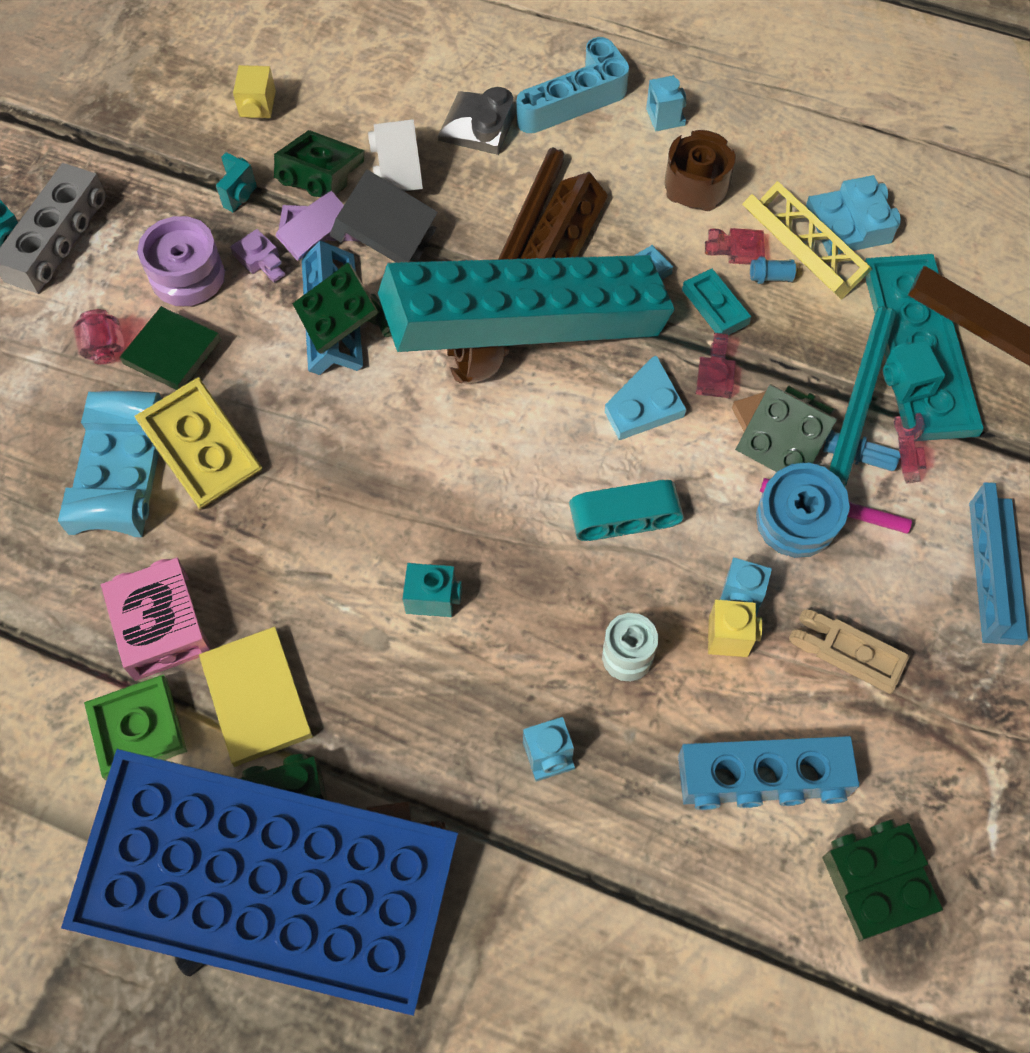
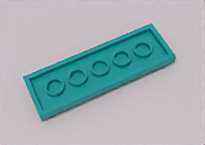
M934 254L866 258L865 262L872 269L865 276L874 314H876V310L881 306L887 309L892 308L896 313L885 350L886 361L892 348L904 342L912 344L927 340L945 374L933 396L900 404L895 394L907 442L979 437L984 428L953 321L908 296L918 272L924 265L939 274Z

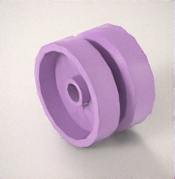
M173 216L156 222L140 238L137 250L140 262L148 276L154 293L163 302L174 306H193L205 302L215 295L223 284L225 269L211 230L202 221L188 216Z

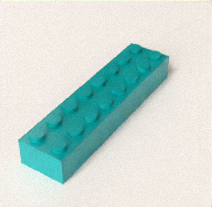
M650 255L387 263L378 291L397 352L653 337L660 334L675 310Z

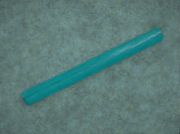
M884 306L876 310L829 468L832 473L839 477L844 487L849 479L896 315L894 309H887Z

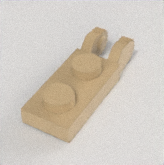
M808 609L802 611L799 620L803 625L817 633L827 635L823 641L802 630L794 629L789 637L793 645L807 653L817 654L816 657L889 694L894 691L910 657L908 654L836 618L832 620Z

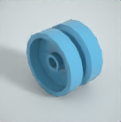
M809 462L791 464L777 471L766 484L756 511L758 531L765 543L780 554L793 558L811 557L825 550L845 525L850 509L848 492L839 477L826 467Z

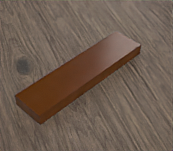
M925 265L922 267L914 280L908 296L1030 366V327Z

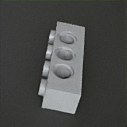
M65 163L60 165L0 247V277L3 282L36 294L40 293L44 285L51 280L54 271L63 258L69 254L77 238L86 230L89 221L96 211L104 204L107 195L96 173Z

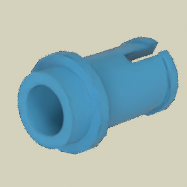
M760 256L758 260L751 261L750 279L756 281L757 284H763L764 281L793 282L796 274L795 261L793 259L766 260L765 257Z

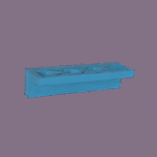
M319 241L302 258L303 294H306L338 270L332 259L342 262L343 266L349 262L355 271L354 254ZM360 326L341 339L350 350V355L339 352L338 342L320 354L306 331L308 371L321 375L333 363L355 371L363 367Z
M984 482L969 503L982 643L1022 646L1028 641L1013 502L1012 499L997 497L996 483Z

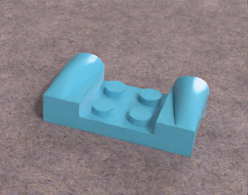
M141 391L88 392L81 424L86 431L72 488H65L58 518L59 524L68 535H76L86 530L101 529L121 532L133 537L143 536L145 521L149 516V501L159 452L134 416L162 399L160 393Z

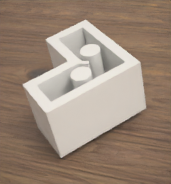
M414 119L373 124L374 131L368 132L371 153L377 152L379 166H373L374 174L402 191L423 189Z

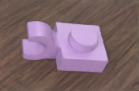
M258 229L230 246L233 256L252 274L261 269L274 283L285 276V273L278 267L282 263L278 258L277 247Z

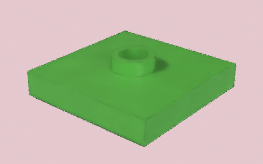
M164 674L84 702L101 776L106 781L116 749L162 760L187 752L168 679Z

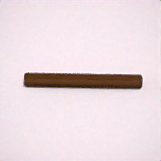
M554 147L548 150L498 260L520 259L564 162L565 154L563 150H557Z

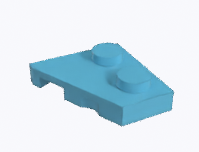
M657 356L652 357L605 404V414L619 440L683 418L686 413L684 404Z

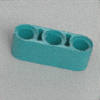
M657 480L585 492L574 496L569 501L576 537L581 541H594L666 529L678 525L684 519L675 482L672 480Z

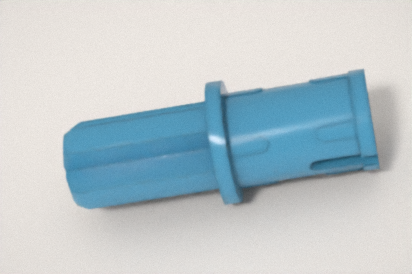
M831 430L826 439L823 452L834 454L840 433ZM865 436L863 440L860 439L854 458L855 465L861 462L888 471H895L901 456L899 450L866 441L867 437Z

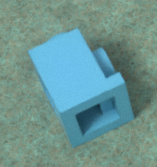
M674 75L649 80L646 110L655 132L685 126L686 119L682 108L686 106V94L684 89L680 88V81Z
M733 557L720 600L756 603L757 617L758 610L766 594L772 568Z
M563 717L523 729V745L536 782L575 769L572 760L574 747Z

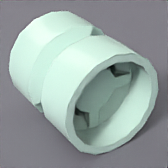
M637 613L618 615L610 622L605 633L602 661L605 669L611 676L621 681L631 682L641 679L649 672L658 646V633L655 625L648 618Z

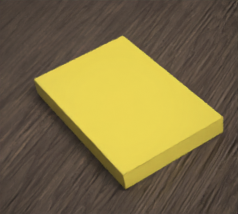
M199 377L134 416L199 510L262 471V466Z
M276 627L199 654L229 757L234 767L313 737Z

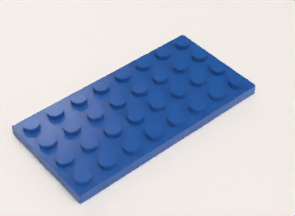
M116 749L61 929L414 1016L458 832Z

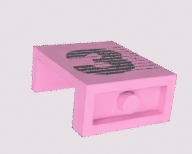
M178 557L171 560H158L148 568L134 573H122L115 576L111 581L100 584L123 668L135 681L197 659L199 654L211 650L208 639L199 626L186 584V580H189L188 574Z

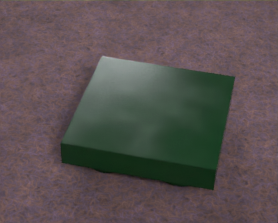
M161 306L119 358L124 365L178 390L188 384L219 344L221 338L219 333Z

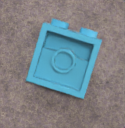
M874 175L843 181L839 191L809 196L806 203L807 209L853 251L892 243L897 228H899L901 223L898 209H890L887 203L888 189L884 183L878 184ZM823 239L822 243L828 256H831L832 242L829 239ZM838 248V254L843 253V252Z

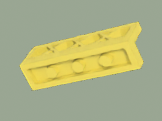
M778 181L760 200L751 194L742 204L841 300L872 270L866 262ZM781 194L787 199L786 213L773 214L766 207ZM792 206H794L799 212H792ZM807 218L809 220V234L795 235L791 231L792 219ZM780 220H786V225H784ZM815 227H817L822 233L815 234ZM829 239L832 242V256L818 257L814 253V241ZM802 241H808V246H806ZM838 248H839L845 255H838ZM853 261L859 269L844 282L837 275V263ZM831 262V268L825 263Z

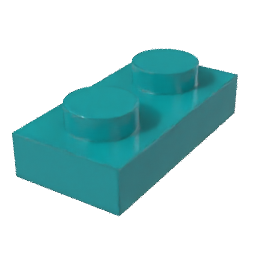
M713 268L683 282L682 291L720 339L749 325L751 315Z

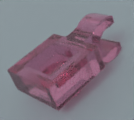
M730 228L727 235L721 229H708V241H705V254L710 256L728 255V263L750 265L752 260H758L760 256L765 257L764 230Z
M714 333L710 358L700 357L695 394L731 399L736 361L725 360L728 334Z
M916 413V425L911 429H906L902 426L900 416L894 419V427L899 436L902 474L906 484L921 482L920 470L927 469L924 446H916V440L922 435L925 428L921 413Z

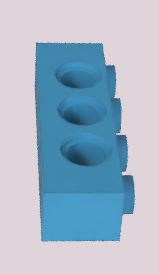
M851 736L683 744L678 754L683 805L695 804V809L697 810L716 809L721 806L720 803L737 802V807L753 808L761 806L763 801L779 800L781 806H795L803 804L805 799L821 798L823 804H837L847 801V797L859 787ZM800 765L811 766L816 771L818 780L810 781L806 779L800 772ZM757 768H770L775 773L777 782L768 783L762 780ZM718 769L730 771L734 775L735 784L725 785L717 779L715 771Z

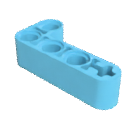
M596 37L589 40L586 46L585 67L525 89L517 95L518 128L525 133H537L622 100L627 94L628 62L609 39Z

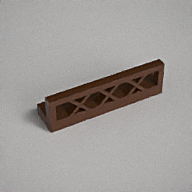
M590 171L560 182L520 259L569 258L578 256L608 197L606 191Z

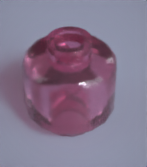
M94 309L85 311L73 325L79 355L85 359L93 360L94 364L104 365L113 362L115 356L120 354L125 348L118 318L108 314L106 310Z

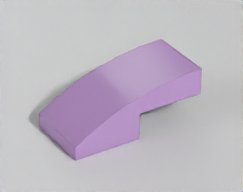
M330 191L293 217L276 232L275 236L298 261L319 241L324 242L329 237L335 219L344 205Z

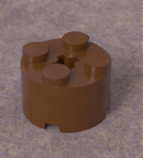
M696 130L691 132V136L682 138L681 135L672 142L669 148L664 181L667 191L666 195L670 201L691 208H700L703 211H711L726 197L731 183L736 154L734 149L731 151L727 146L728 141L723 136L712 131Z

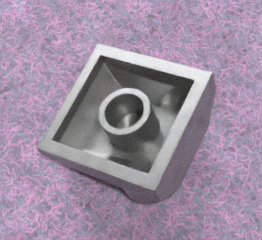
M492 87L483 94L458 91L439 132L438 141L498 155L517 112L516 100H513L512 93L503 87Z

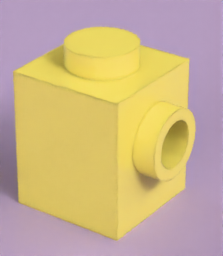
M239 65L233 90L239 117L271 118L276 89L270 66Z
M715 600L709 615L708 654L748 657L755 641H760L762 637V618L756 617V603Z

